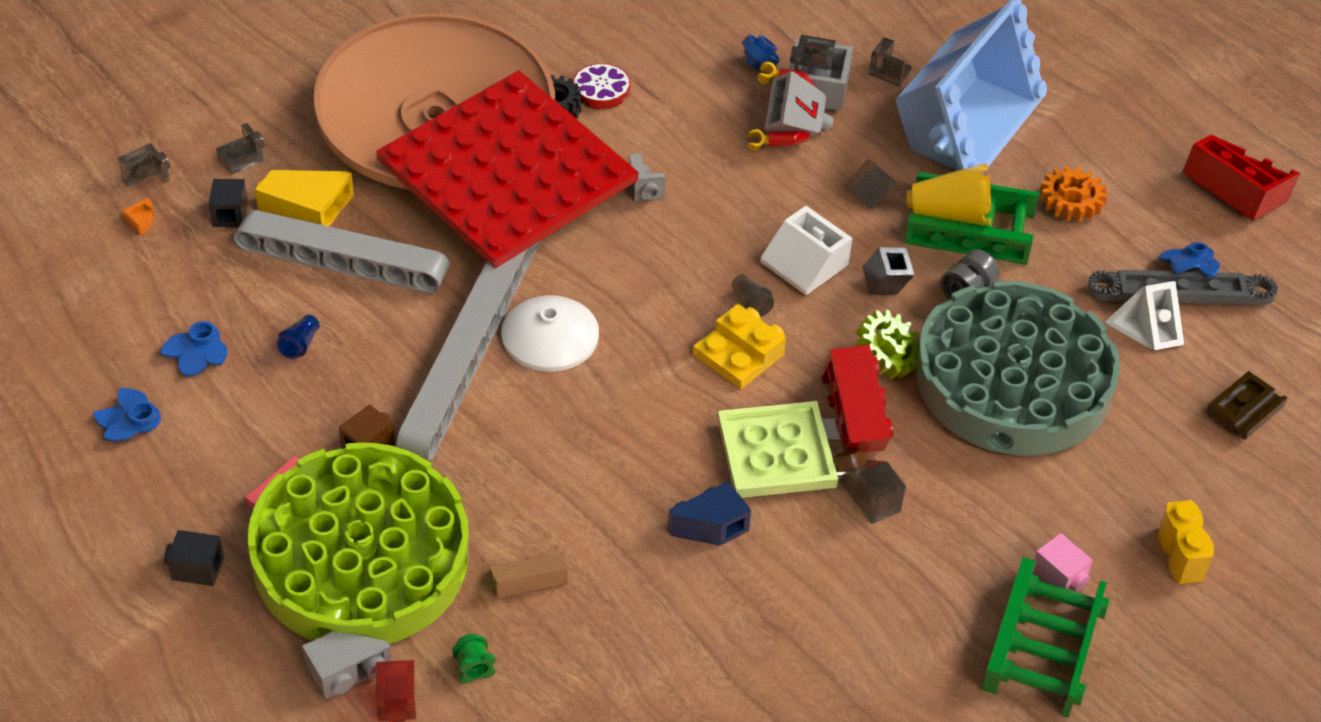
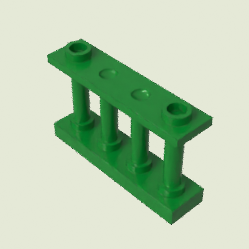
M917 172L916 183L938 177L939 175ZM990 184L991 210L988 211L989 214L985 215V218H991V226H979L909 213L904 244L960 254H967L971 250L979 249L988 253L995 260L1027 265L1034 234L1023 233L1025 217L1034 218L1039 192ZM995 212L1013 215L1011 231L993 228Z
M1022 556L988 664L982 690L996 695L1000 681L1007 683L1009 679L1066 698L1061 716L1069 718L1073 704L1081 705L1086 689V684L1080 683V678L1097 617L1104 619L1110 598L1103 596L1107 582L1100 580L1095 597L1039 581V577L1033 575L1036 560ZM1034 594L1088 610L1090 615L1087 625L1030 608L1031 604L1025 603L1026 595L1034 597ZM1028 622L1082 639L1079 654L1023 637L1022 632L1016 631L1017 624L1025 625ZM1018 650L1072 667L1074 672L1071 682L1068 683L1014 666V661L1007 659L1008 653L1016 654Z

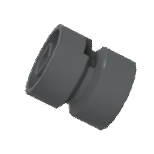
M979 249L971 250L941 276V289L944 295L951 299V294L975 285L976 288L992 286L994 281L999 280V267L996 261L985 251Z

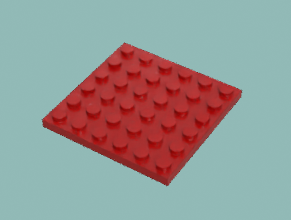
M520 70L376 150V159L495 269L638 181L639 174L635 168Z

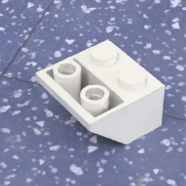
M805 206L784 220L761 256L760 262L804 295H808L849 265L852 237Z

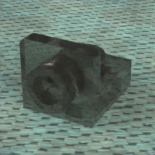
M801 35L798 46L793 45L791 50L790 63L795 64L794 70L801 72L802 65L832 70L836 40Z
M248 123L241 125L243 138L216 148L217 158L231 175L264 161L262 148L265 147L263 137L259 131L254 132Z
M151 143L118 157L121 177L128 187L155 174L163 183L170 181L168 169L170 168L169 160L164 152H158Z

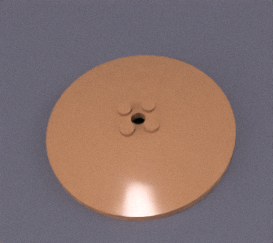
M423 13L400 16L373 24L340 44L329 55L317 76L314 87V109L318 129L324 141L340 160L352 169L375 181L409 190L376 159V150L433 119L429 117L430 115L438 116L518 70L554 100L555 90L550 73L542 59L527 43L511 32L492 23L468 16L447 13Z

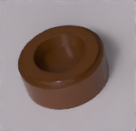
M861 448L846 450L832 457L837 473L853 470L867 463L864 450Z

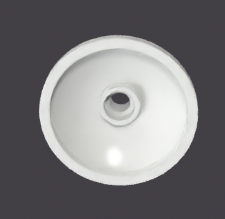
M546 295L528 299L515 306L503 321L501 337L504 349L517 363L537 371L555 372L573 368L592 355L598 343L599 327L594 315L581 303L562 296Z

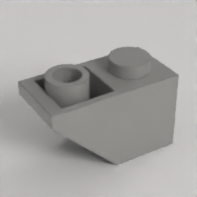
M333 631L302 646L305 666L324 699L336 694L346 693L353 686L369 678H377L393 667L390 645L387 641Z

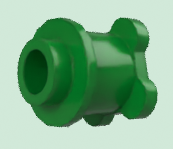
M476 634L464 635L458 639L452 648V654L454 658L459 660L458 666L460 671H462L458 676L461 683L466 684L476 679L489 678L495 674L493 664L496 660L493 654L487 653L488 642L483 636Z

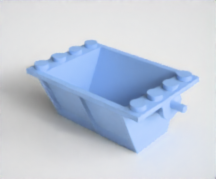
M1009 0L1005 6L955 30L896 98L895 101L911 151L957 171L986 163L989 167L1045 97L1047 85L1041 79L1039 72L1040 58L1035 56L1033 48L1035 35L1028 29L1026 22L1027 8L1025 5H1022L1021 0Z

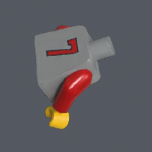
M765 62L761 65L760 70L769 74L759 73L757 77L758 82L764 85L772 82L764 129L769 132V135H764L759 129L751 130L747 137H757L760 142L748 143V149L756 151L763 144H769V147L793 146L807 142L809 137L819 134L820 131L827 132L831 129L833 117L824 113L826 96L816 88L806 73L781 68L779 71L776 70L775 65L771 62Z

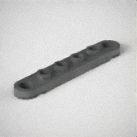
M1097 270V272H1093L1090 275L1087 284V291L1093 298L1100 301L1127 302L1143 286L1170 281L1176 282L1178 303L1267 305L1274 301L1278 291L1277 282H1273L1272 277L1269 279L1268 275H1265V277L1262 274H1259V276L1257 274L1249 276L1244 275V273H1217L1214 277L1209 278L1200 272H1180L1175 274L1173 271L1118 270V272H1106V270H1103L1101 272ZM1105 283L1110 287L1108 290L1106 288L1102 290V287L1099 288V285L1096 284ZM1254 287H1261L1267 291L1265 293L1256 292L1257 289H1254Z

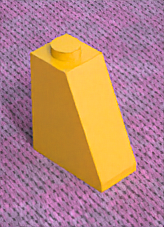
M271 170L263 180L257 183L254 194L257 200L258 211L330 226L354 196L352 173L347 171Z

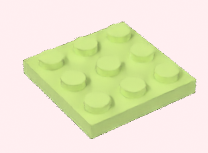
M817 401L718 411L717 421L732 486L741 498L837 488L838 476Z

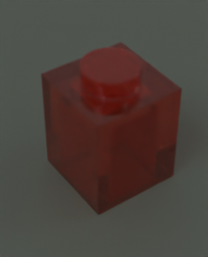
M414 660L376 662V707L378 721L402 722L416 719V673Z

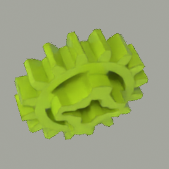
M877 310L860 323V327L855 331L860 338L855 341V345H870L872 356H877L879 361L880 376L887 372L889 379H893L895 376L902 379L916 369L919 342H916L915 338L919 334L909 330L910 322L903 324L901 322V315L897 314L893 318L889 310L884 311L882 314Z

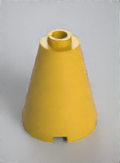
M988 164L975 165L914 183L912 190H907L908 209H913L916 215L979 226H991V218H985V215H988V211L991 210L989 175L983 176V171L989 169Z

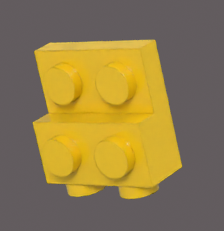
M737 304L716 320L715 330L693 346V356L741 390L784 356L786 337L778 325L772 324L769 326L763 322L759 313L754 308L748 307L745 309Z

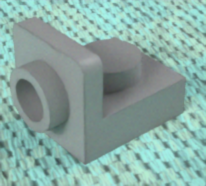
M641 153L629 154V164L639 172L638 181L631 184L634 202L663 199L665 195L664 173L650 174L649 165H644Z

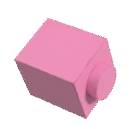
M1062 533L1037 550L1033 574L1038 576L1042 582L1075 592L1081 591L1090 580L1088 574L1093 560Z

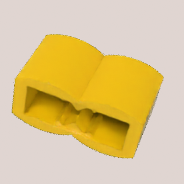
M1192 500L1168 502L1158 529L1159 543L1162 549L1169 555L1168 569L1178 584L1203 582L1214 554L1213 542L1208 533L1202 528V513Z

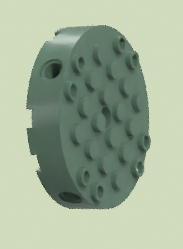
M994 281L992 286L976 288L975 285L963 288L951 294V299L942 305L938 304L931 311L921 331L915 379L920 396L931 414L949 431L980 448L1015 456L1050 454L1068 449L1084 441L1105 420L1120 373V359L1117 346L1109 339L1106 334L1107 327L1092 311L1085 312L1074 305L1073 298L1037 284L1017 281Z

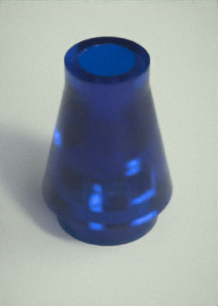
M305 315L301 320L282 330L277 340V348L280 353L289 359L304 356L315 333L320 328L318 319L312 315Z

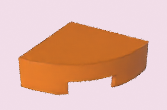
M148 197L121 211L123 220L139 235L144 234L153 224L154 211Z

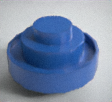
M748 34L742 41V45L745 48L743 52L746 55L744 60L754 69L758 70L765 62H771L775 67L779 64L780 58L775 53L778 48L765 36L759 35L757 38Z

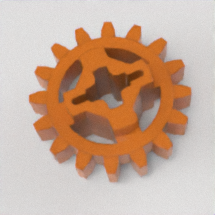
M1065 166L1064 172L1055 168L1053 174L1047 173L1044 181L1041 183L1039 192L1041 194L1040 202L1046 203V211L1055 210V217L1061 214L1065 215L1066 221H1069L1071 217H1076L1078 222H1082L1083 216L1092 220L1094 214L1100 215L1102 208L1105 207L1108 195L1105 194L1107 186L1100 185L1102 180L1100 177L1093 179L1091 177L1092 171H1088L1085 174L1082 173L1081 167L1071 171L1068 166Z

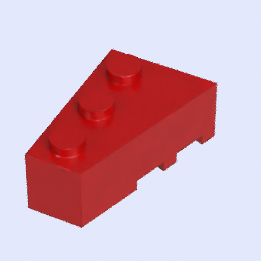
M1212 134L1193 143L1182 173L1190 177L1196 184L1215 194L1219 200L1228 203L1243 216L1253 221L1288 202L1301 174L1291 169L1290 173L1279 170L1272 166L1274 161L1264 158L1261 162L1245 155L1246 149Z
M870 345L831 349L820 375L822 383L830 384L833 395L828 396V402L830 407L835 406L838 419H835V425L844 451L861 448L864 450V453L883 451L890 438L893 437V424L890 418H886L884 410L886 406L884 387H879L877 379L880 372L877 356H872Z

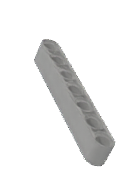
M258 210L249 211L234 234V241L238 247L248 252L426 293H433L439 289L450 266L449 259L441 252Z

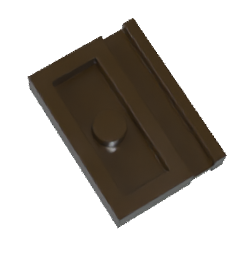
M1248 371L1209 403L1206 413L1231 431L1235 429L1242 434L1241 438L1246 440L1285 406L1288 397L1285 395L1280 397L1275 393V388Z

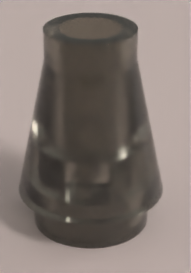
M744 274L737 276L733 280L732 288L737 293L745 309L748 307L754 308L760 317L771 311L774 299L769 289L749 279Z

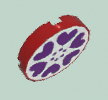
M592 64L579 70L573 78V84L577 83L581 90V103L583 104V101L589 103V107L595 109H609L619 106L623 103V99L628 98L630 95V78L618 66Z

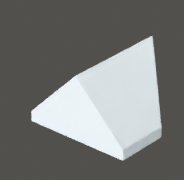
M1175 281L1143 286L1104 322L1151 350L1184 345Z

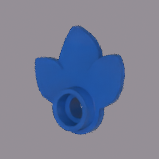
M1200 242L1191 243L1183 249L1164 251L1158 257L1159 261L1170 262L1175 274L1188 269H1197L1201 274L1212 278L1220 270V263L1214 259V251L1206 244Z
M208 321L196 322L190 327L188 333L172 336L160 351L161 356L179 359V370L183 376H194L201 373L208 363L220 366L228 355L226 345L220 341L219 330Z
M130 388L119 389L118 406L93 412L99 426L106 429L103 436L104 439L113 442L128 440L137 433L150 432L161 422L159 409L151 402H148L146 394Z

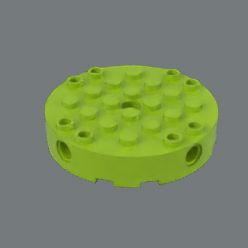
M348 443L345 444L346 448L329 452L321 449L298 459L296 461L297 465L283 475L279 473L266 486L254 506L248 528V548L253 579L261 600L279 622L296 634L311 641L334 631L380 639L391 644L423 630L440 617L454 601L463 584L468 567V518L457 489L447 476L444 478L439 472L434 470L432 463L405 449L390 445Z

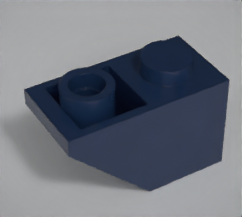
M727 481L717 487H710L702 494L688 501H681L669 509L668 532L674 537L721 546L749 532L751 509Z

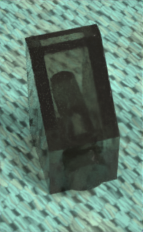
M866 459L867 463L863 466L845 472H838L837 476L864 515L873 524L901 512L906 486L887 461Z

